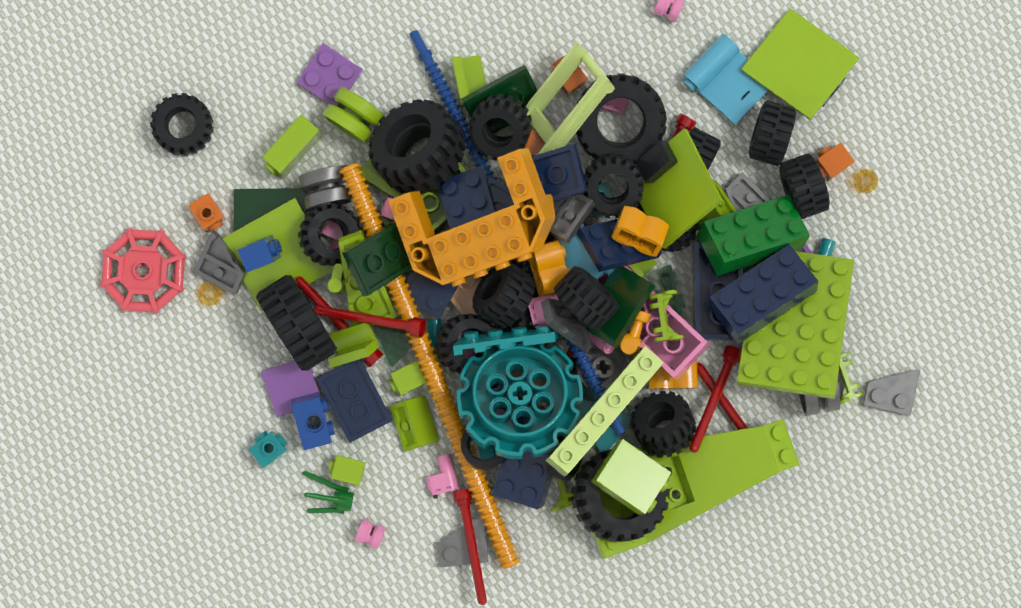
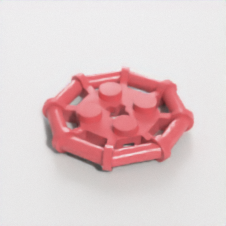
M130 227L106 250L103 249L102 281L99 284L121 307V311H142L158 314L167 303L184 291V266L187 257L165 234L166 231L162 229L159 231L138 230ZM136 239L154 240L151 247L137 246ZM130 241L132 248L121 257L115 255ZM161 243L173 257L165 259L157 250L159 244ZM115 259L119 261L118 276L111 278L112 261ZM175 263L174 283L167 280L168 265ZM142 264H146V268L149 269V273H146L145 277H141V274L136 272L137 268H141ZM121 282L129 291L126 298L114 286V283ZM164 284L171 287L158 300L155 299L154 293ZM134 294L148 295L150 302H135L132 299Z

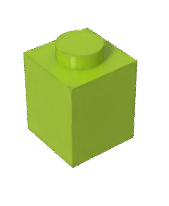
M414 361L391 373L393 379L389 380V383L394 393L400 392L401 396L425 385L427 380L423 379L422 376L424 374L420 372V366L417 364V361Z
M337 455L336 459H331L328 473H332L331 479L360 486L366 462Z

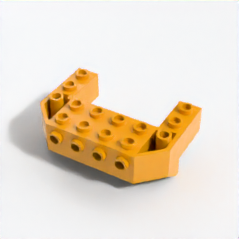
M529 148L518 149L497 158L514 205L435 235L420 191L408 192L388 200L414 271L442 285L451 283L452 287L466 283L465 278L474 276V279L485 276L488 274L487 270L495 267L496 271L510 266V261L518 259V262L532 258L531 253L542 250L555 220L552 194L545 195Z

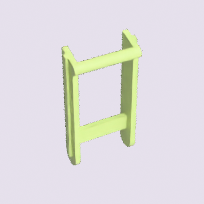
M575 42L526 105L529 110L527 116L531 115L532 118L530 125L535 128L546 143L538 154L566 146L605 95L612 93L615 89L589 53L577 42ZM583 62L596 78V81L555 131L542 112L580 63Z

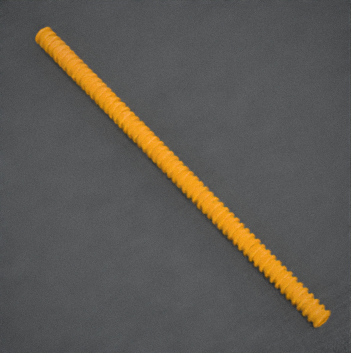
M354 163L341 168L339 173L344 176L342 180L347 183L345 187L349 188L348 195L352 196L351 202L355 203L354 209L358 210L357 217L360 216L361 218L359 222L360 224L363 223L364 227L362 229L363 231L366 230L367 234H365V237L367 238L383 228V220L379 219L380 213L376 212L378 208L373 204L375 200L371 199L370 195L372 193L367 190L369 186L368 184L365 185L364 181H366V178L361 175L363 171L358 168L360 163ZM400 275L385 285L390 289L388 293L393 296L391 300L395 301L394 308L398 309L397 315L401 316L400 320L408 321L414 317L420 318L419 315L421 313L416 310L418 306L413 303L415 299L414 297L411 298L410 294H412V291H409L407 288L409 284L405 283V276ZM425 332L422 338L412 337L409 333H405L406 337L409 336L410 338L408 340L409 344L412 343L413 347H411V350H415L416 354H414V357L419 360L417 364L421 365L420 372L424 373L422 377L427 380L425 384L430 387L428 391L433 395L431 399L436 402L434 406L439 409L437 413L441 414L440 421L444 422L442 426L447 429L445 433L450 436L448 440L453 444L451 448L456 451L454 455L459 458L457 462L461 463L460 470L464 471L462 475L467 478L465 482L470 486L468 490L472 491L471 497L476 500L474 504L478 505L477 512L481 513L480 519L484 520L482 524L487 527L485 531L490 535L488 539L492 540L491 546L496 549L494 553L498 554L497 561L501 562L500 568L512 567L518 564L521 559L516 556L517 550L513 549L515 545L511 543L512 537L508 536L509 530L505 529L506 522L502 521L504 517L499 514L500 508L496 507L498 503L493 499L495 496L491 494L492 488L488 487L489 481L485 480L486 473L469 464L461 451V439L465 432L466 424L462 423L464 419H461L456 408L457 403L453 401L455 397L450 394L452 390L448 389L449 382L445 381L446 375L442 374L444 370L439 367L441 363L436 359L438 355L433 352L435 348L431 347L432 340H428L429 333ZM470 443V450L476 457L478 454L473 450L475 446Z

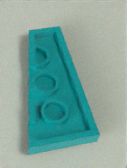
M547 324L538 325L536 329L527 330L524 326L512 328L510 332H502V329L488 330V334H478V331H469L463 333L464 336H461L453 345L454 356L463 355L464 349L471 348L475 350V353L491 349L493 345H497V348L507 349L516 346V342H521L522 346L556 342L559 334Z

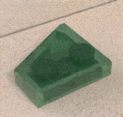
M672 266L661 267L659 274L664 291L677 290L676 285H679L676 272L672 270ZM677 291V294L673 295L668 305L679 315L683 313L682 308H685L682 294L678 295Z
M374 325L388 363L393 368L412 347V343L409 344L408 342L410 338L409 336L406 337V330Z

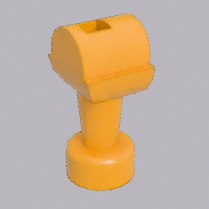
M643 311L638 313L628 334L621 341L620 347L625 354L630 356L636 355L640 348H642L643 343L640 339L643 323L649 322L651 314Z

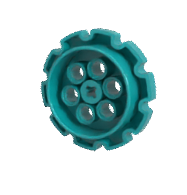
M516 342V346L507 349L497 348V345H493L491 349L482 352L483 356L481 358L472 356L460 375V383L464 384L465 387L457 390V408L460 418L470 421L466 425V431L481 447L486 448L488 445H494L496 447V455L510 459H522L525 452H531L533 457H539L556 449L559 443L557 438L559 436L567 437L577 425L580 411L575 409V406L583 403L582 383L579 375L570 374V371L573 369V362L558 347L553 346L551 349L544 348V343L522 346L521 342ZM513 370H520L523 375L517 378L513 377L510 373ZM543 379L546 384L538 387L533 384V381ZM500 384L503 386V390L495 392L491 389V386ZM517 394H521L523 400H518ZM540 402H545L549 405V408L540 410L536 405ZM502 407L507 412L504 415H496L494 410ZM525 416L530 421L522 425L517 422V419Z

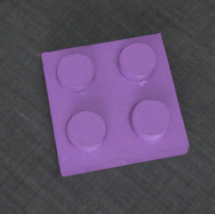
M322 43L296 83L325 103L339 107L340 105L335 101L334 95L340 86L350 91L363 72V69Z

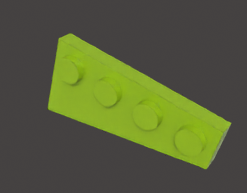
M362 230L339 238L349 311L389 318L398 317L397 310L394 308V303L385 285L372 294L363 297L342 254L345 250L365 239ZM351 321V326L361 322Z

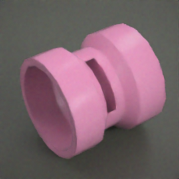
M658 0L653 13L658 16H667L668 20L675 23L685 1ZM673 3V5H672V7H671V9H670V11H669V13H668V12H667V11H668V8H669L670 4Z
M363 519L355 541L361 544L364 542L368 543L371 548L378 549L386 527L372 525L370 521Z

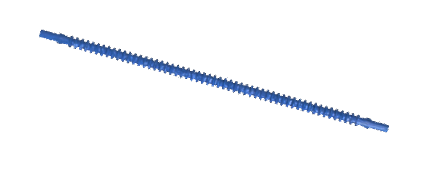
M418 30L411 32L409 35L419 52L418 58L425 64V71H429L428 77H432L431 83H435L434 89H438L437 95L442 96L440 100L445 102L443 106L448 108L447 111L464 133L465 149H469L468 155L473 156L471 161L476 162L475 167L483 166L487 180L490 176L497 180V177H493L494 171H490L491 165H487L488 159L483 158V152H477L474 149L476 144H471L469 140L471 135H468L469 123L465 122L466 117L462 116L463 111L459 110L460 105L455 104L457 99L452 98L454 93L449 92L451 88L446 86L447 80H443L444 75L440 74L441 69L437 68L438 63L433 61L431 49H427ZM528 259L526 260L525 265H529ZM568 340L566 345L571 346L570 352H574L573 358H577L576 364L581 365L579 370L584 371L582 376L587 377L586 383H590L589 389H593L592 395L597 396L595 400L597 401L606 388L601 386L603 382L598 380L600 376L595 374L596 368H592L593 362L588 361L590 356L585 355L587 351H582ZM617 417L611 423V426L616 436L625 433V430Z

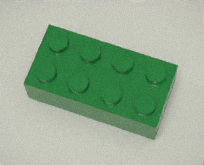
M786 195L706 220L698 231L697 237L716 275L719 276L763 262L788 244H790L794 251L801 250L810 234L790 195Z

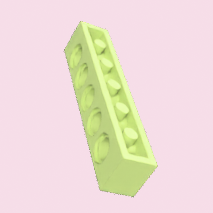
M646 346L641 349L545 461L564 477L569 474L664 362Z

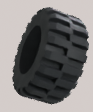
M625 73L609 74L606 77L615 89L612 93L605 95L576 132L577 139L584 148V151L596 160L600 159V155L610 156V153H615L616 156L624 155L626 159H631L636 164V161L658 142L662 141L663 135L666 132L667 120L664 104L656 90L646 81L639 79V77L625 75ZM592 82L591 85L583 91L582 96L577 101V104L586 94L589 88L593 85L594 82ZM615 98H626L633 101L640 108L643 116L642 128L638 135L624 143H615L606 139L601 134L597 124L598 113L602 106Z
M418 99L412 100V103L400 104L401 107L397 109L394 107L389 111V115L383 116L380 120V125L378 127L375 126L372 133L374 136L370 138L369 158L373 167L391 188L400 193L420 191L423 194L427 193L429 189L435 190L439 188V184L443 181L446 183L450 179L449 176L458 170V163L462 162L464 157L462 151H465V136L450 113L439 103ZM429 137L422 149L413 155L405 157L411 146L419 140Z
M285 275L258 292L256 296L258 303L302 371L310 370L335 354L337 350L336 345L317 314L314 313V309L292 275Z
M612 449L598 453L581 466V472L577 473L574 479L576 485L572 487L571 494L575 495V501H572L573 508L578 510L579 514L576 517L579 522L583 521L585 523L584 528L588 532H594L595 537L601 540L607 539L609 542L636 540L644 537L645 534L651 533L656 529L655 525L663 520V511L668 509L669 503L665 502L667 496H670L669 489L658 493L655 498L657 503L650 513L646 512L643 515L634 513L626 518L612 516L606 511L601 502L600 488L591 483Z

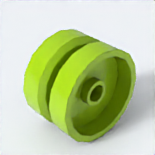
M340 86L334 95V99L344 109L328 104L322 116L349 136L365 144L372 133L362 121L371 126H378L384 115L363 97Z

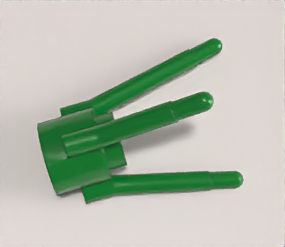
M307 471L302 472L304 476L340 491L334 492V497L305 492V497L333 502L332 506H335L307 509L308 513L344 514V511L351 512L354 493L348 492V487L339 486Z

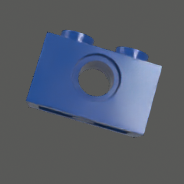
M273 235L243 246L238 249L246 272H250L281 258L282 247L279 240L274 239Z
M316 392L291 399V406L303 449L307 450L332 443L331 435H335L332 420L327 421L325 413L329 412L326 398L321 399L320 393ZM310 416H318L321 421L317 425H310L307 419Z

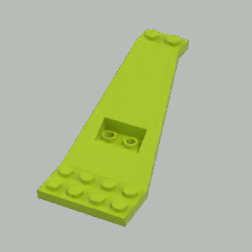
M784 419L759 427L704 436L701 446L696 453H692L688 447L687 449L682 448V452L678 455L673 453L672 457L663 455L662 458H658L656 454L653 456L649 455L652 457V460L671 472L668 477L670 483L666 488L669 489L670 496H667L665 500L669 505L668 509L662 513L664 518L661 523L655 525L656 529L651 533L645 534L642 538L626 542L601 540L595 537V533L592 532L601 558L606 559L646 544L769 477L800 465ZM641 447L636 448L642 453L648 454L647 451H644ZM581 463V464H580V467H579L577 473L581 472V470H582V469H581V466H582L584 463ZM600 489L601 502L609 514L616 518H626L635 513ZM673 491H674V492L676 493V495H677L676 499H674V498L672 497V492H673Z

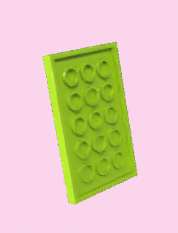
M795 251L817 278V292L743 341L737 385L835 399L854 259Z

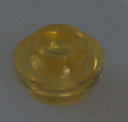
M862 169L856 173L854 185L858 191L870 193L877 187L878 177L874 171ZM863 177L869 178V185L865 186L862 184L861 180Z
M205 282L198 290L200 301L208 306L219 303L223 294L221 287L211 282ZM208 289L214 290L212 298H207L206 296Z

